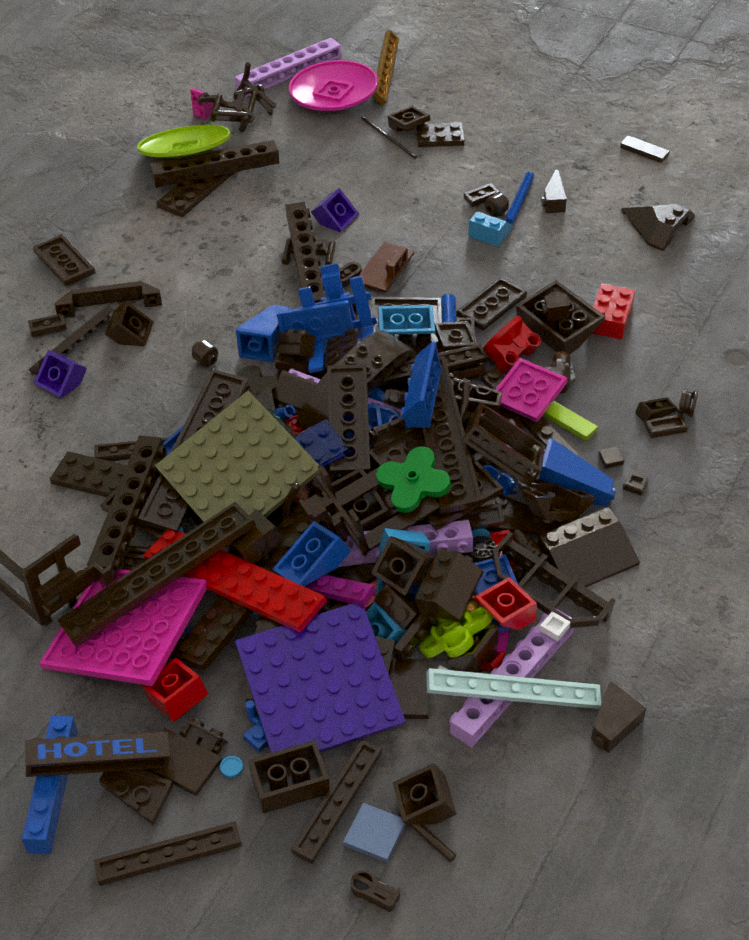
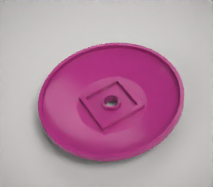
M347 60L326 61L311 65L298 72L290 81L289 93L294 102L308 109L319 111L342 110L361 104L369 99L377 90L378 78L374 70L359 62Z

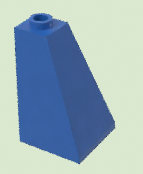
M271 305L236 329L239 357L274 362L279 344L278 337L279 333H281L276 314L277 311L289 310L290 307Z
M549 438L539 479L560 484L566 489L575 488L595 496L593 505L608 507L610 500L615 498L614 480L554 439Z

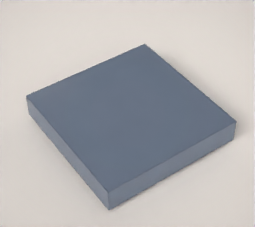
M363 803L343 841V846L388 863L406 824L403 823L402 818Z

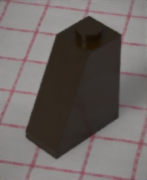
M611 681L608 684L597 714L591 740H593L597 747L603 748L609 753L644 721L646 708Z

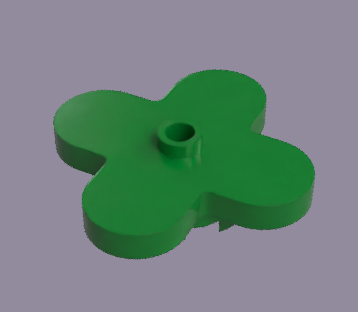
M427 447L414 448L408 453L404 463L386 462L376 472L380 486L393 490L391 495L393 507L403 513L415 510L419 506L421 499L426 496L441 497L451 488L449 475L443 470L433 469L435 465L434 453Z

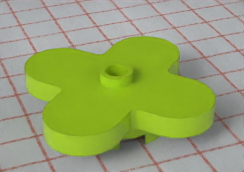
M479 607L471 612H468L466 609L461 622L439 618V625L436 628L432 626L431 634L421 642L419 649L427 658L434 657L443 651H446L449 657H458L472 647L474 643L473 635L487 627L491 623L493 616L483 607Z

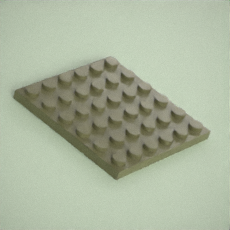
M249 391L245 392L155 465L203 522L234 502L248 515L258 510L264 517H267L284 503L294 483H298L301 489L320 473L318 470L319 464ZM229 544V545H227V546H225V547H226L227 549H229V548L231 547V545Z

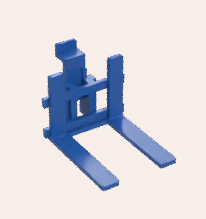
M338 264L321 266L326 297H322L321 302H314L311 287L298 290L302 303L300 308L348 300L353 327H360L362 330V340L375 332L377 319L376 316L372 317L368 303V300H371V294L366 292L362 276L350 278L353 295L350 296L349 292L344 293ZM353 303L356 304L359 320L355 318ZM326 340L315 342L313 346L314 356L309 357V373L324 370Z

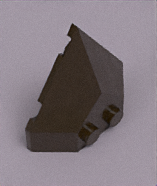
M677 204L621 208L623 214H627L628 220L637 232L645 237V242L649 246L664 251L671 243L673 231L681 223L688 225L695 218V214L691 210Z
M512 475L532 513L546 523H553V521L566 523L567 520H576L595 500V496L575 488L566 489L560 484L537 478L529 487Z

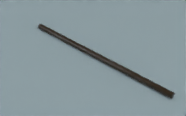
M362 117V120H364L366 123H368L370 126H372L374 129H376L378 132H380L382 135H384L386 138H388L390 141H392L394 144H396L398 147H400L414 159L417 158L416 155H414L412 152H410L408 149H406L404 146H402L400 143H398L396 140H394L392 137H390L388 134H386L384 131H382L368 119Z

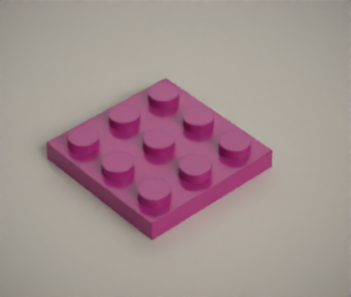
M519 358L495 390L502 392L501 407L538 422L568 383V380L565 376Z

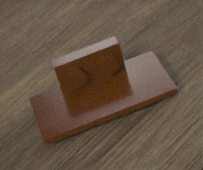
M384 242L358 276H362L365 287L387 292L414 255V250L408 249V247L403 245L398 246Z

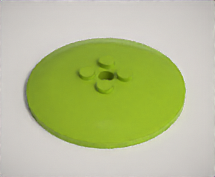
M219 125L185 126L146 137L138 143L137 148L138 152L145 156L177 159L215 149L229 140L231 134L228 128Z

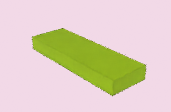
M553 401L543 414L544 417L585 441L598 430V426L556 401Z

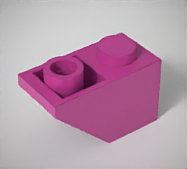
M191 88L193 115L206 120L212 113L214 103H199L200 95L205 92Z

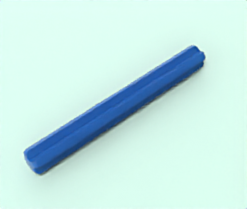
M526 172L506 215V222L514 223L534 179L533 172Z

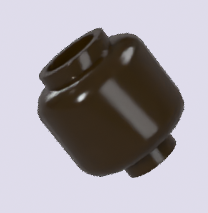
M495 193L485 201V209L493 217L502 215L509 208V200L502 193Z
M202 340L193 345L191 355L201 366L208 367L216 363L219 352L209 341Z

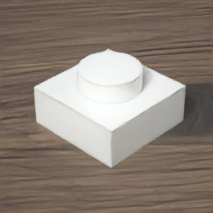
M551 612L540 625L539 631L559 641L570 628V621Z

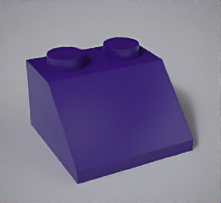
M340 188L327 195L311 211V214L320 225L341 232L359 215Z
M48 350L33 383L62 398L81 384L87 367L59 353Z

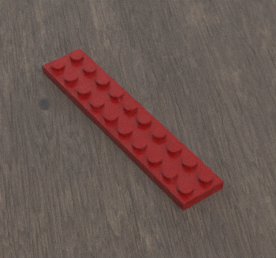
M174 530L166 531L143 555L145 560L147 561L186 534L180 531L175 533ZM221 549L212 557L198 564L194 569L180 576L207 580L206 586L208 590L299 633L327 602L324 595Z

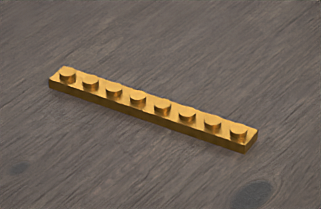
M390 29L385 32L376 73L378 87L372 95L374 100L381 105L387 102L399 38Z

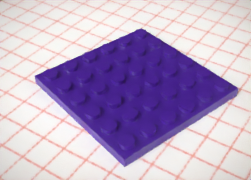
M352 603L317 614L300 633L283 625L235 640L271 753L313 740L316 741L319 752H323L406 724L364 606Z

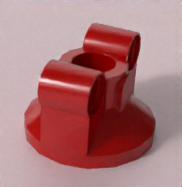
M519 315L501 328L483 347L486 354L495 362L498 370L502 373H508L519 360V356L522 353L531 355L541 344L539 335L532 332Z

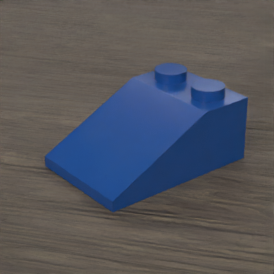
M313 521L273 570L280 576L305 587L336 569L349 555L351 550L340 537Z

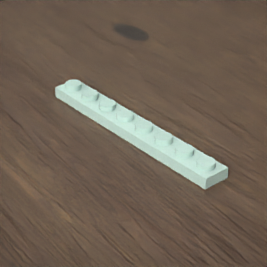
M432 668L426 671L427 693L599 709L601 706L600 685Z

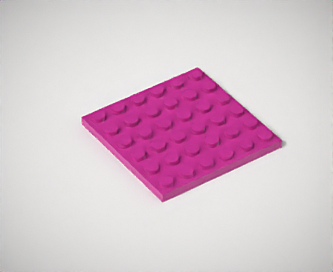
M121 570V571H119V572H118V575H117V578L115 579V581H117L118 579H120L121 577H123L124 575H126V574L129 573L130 571H129V570ZM179 577L176 581L161 589L160 592L152 595L143 601L142 604L134 607L125 613L123 617L118 618L105 629L97 632L88 638L87 641L76 647L61 627L39 662L42 669L153 686L206 592L207 580ZM99 581L94 582L85 589L73 609L106 587Z

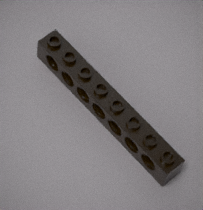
M274 140L156 162L150 164L151 175L156 188L280 164L279 150Z
M305 202L285 204L300 288L311 287L314 302H321V298L326 297L323 282L321 281V268L318 267L321 266L320 257L316 256L318 254L317 243H313L316 242L314 231L311 232L313 230L312 220L308 219L311 218L310 209L306 208Z
M138 436L87 563V566L95 562L102 569L109 565L112 566L115 579L118 572L122 570L125 554H128L130 541L136 533L138 518L148 499L150 489L154 487L155 476L159 473L155 465L166 456V446H164L161 437Z

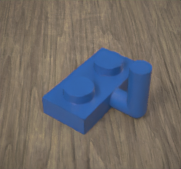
M249 700L246 702L247 718L254 726L243 734V739L260 753L268 746L260 718L256 715L255 703Z

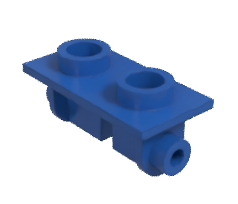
M490 465L483 466L503 487L501 496L507 497L508 495L517 494L513 490L516 487V482L513 478L504 473H501L498 478L499 470Z

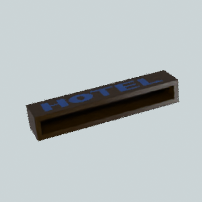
M152 731L139 734L130 732L121 735H82L69 738L60 736L52 739L33 738L25 740L26 777L168 768L170 761L168 732Z

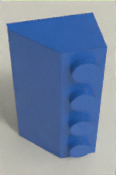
M436 342L430 343L416 355L415 363L411 365L412 376L408 379L409 390L408 393H405V407H402L401 417L405 419L406 427L430 428L442 371Z

